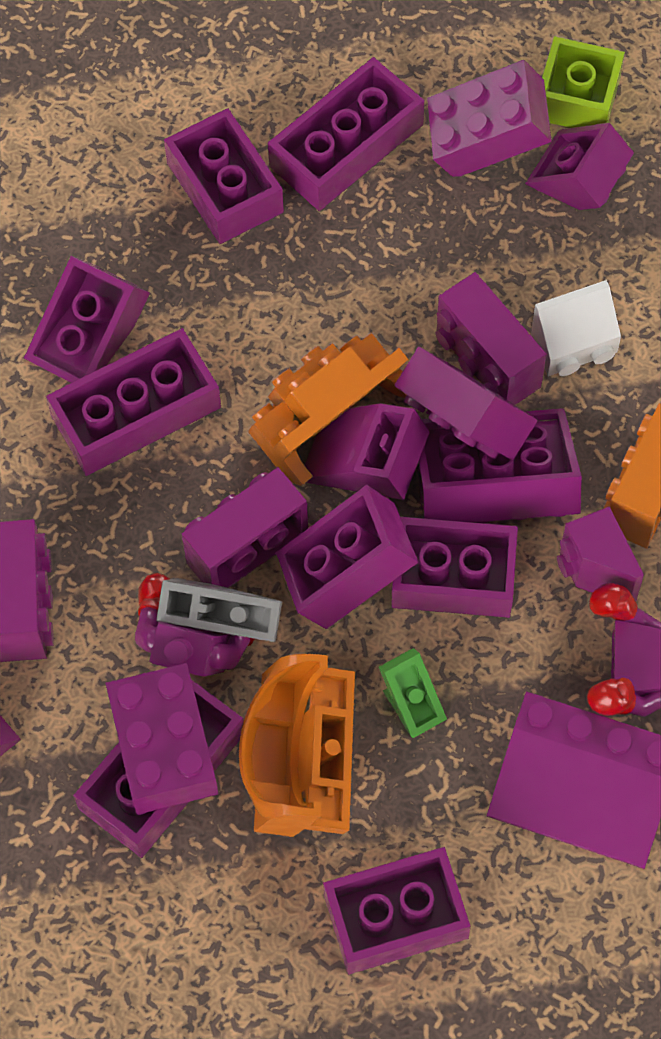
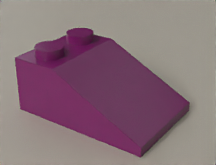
M70 256L24 359L71 383L107 366L135 327L150 292L88 261Z

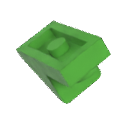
M412 648L378 667L387 686L383 692L412 739L447 720L418 651Z

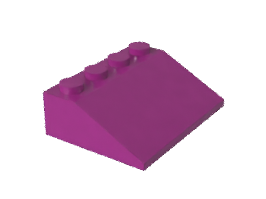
M565 409L525 411L538 421L513 460L500 453L494 459L477 447L466 444L453 435L454 432L450 430L452 425L447 430L430 419H421L427 429H430L417 464L423 519L485 523L497 520H524L535 517H562L581 514L582 476Z
M526 691L486 816L645 869L661 819V735Z

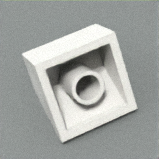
M607 280L535 304L531 336L547 354L544 367L547 376L557 373L560 376H568L576 372L580 365L594 361L595 364L605 363L618 352L621 334Z

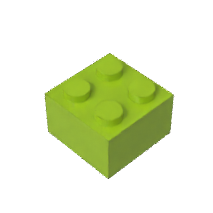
M554 36L542 76L545 83L549 123L569 128L608 123L621 77L625 52Z

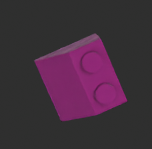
M610 123L562 129L557 132L525 184L578 210L601 208L609 199V193L617 180L625 173L626 166L634 152Z
M610 507L565 523L563 538L560 540V555L557 556L558 566L565 578L571 576L576 587L591 593L603 584L613 583L622 585L630 591L636 602L644 574Z

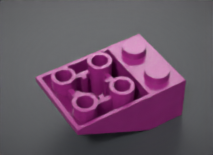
M380 403L350 408L317 433L305 463V467L313 477L305 483L356 492L365 485H368L385 497L404 500L429 435V430L416 410L412 408Z

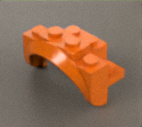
M372 333L363 340L358 335L342 346L340 351L333 343L325 350L317 346L301 359L304 366L293 373L289 368L272 381L275 388L268 398L273 403V406L268 403L252 416L255 423L248 432L273 464L279 467L292 483L301 486L313 476L302 463L296 449L369 394L377 385L394 395L405 398L407 394L394 385L403 372L400 368L409 359L400 348L389 355ZM294 414L302 424H300L296 419L294 420Z
M294 654L284 656L262 673L261 687L254 696L246 713L239 743L241 777L255 806L254 832L294 837L304 829L345 834L349 831L355 672L329 668L328 655ZM310 697V707L309 710L305 712Z

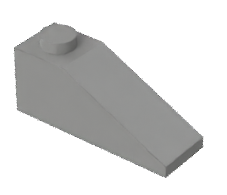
M171 578L162 582L157 621L276 642L282 601L214 584Z

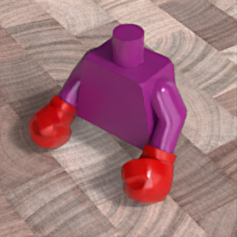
M160 573L147 575L138 589L139 620L135 632V641L141 649L151 653L149 662L167 668L187 663L189 673L199 676L219 674L225 670L235 668L247 646H251L255 639L157 621L162 582L170 578Z
M613 583L603 584L592 592L589 606L595 615L611 617L615 620L612 631L611 679L595 684L588 690V704L593 711L601 715H626L629 713L646 717L661 709V622L638 608L634 597L624 586Z

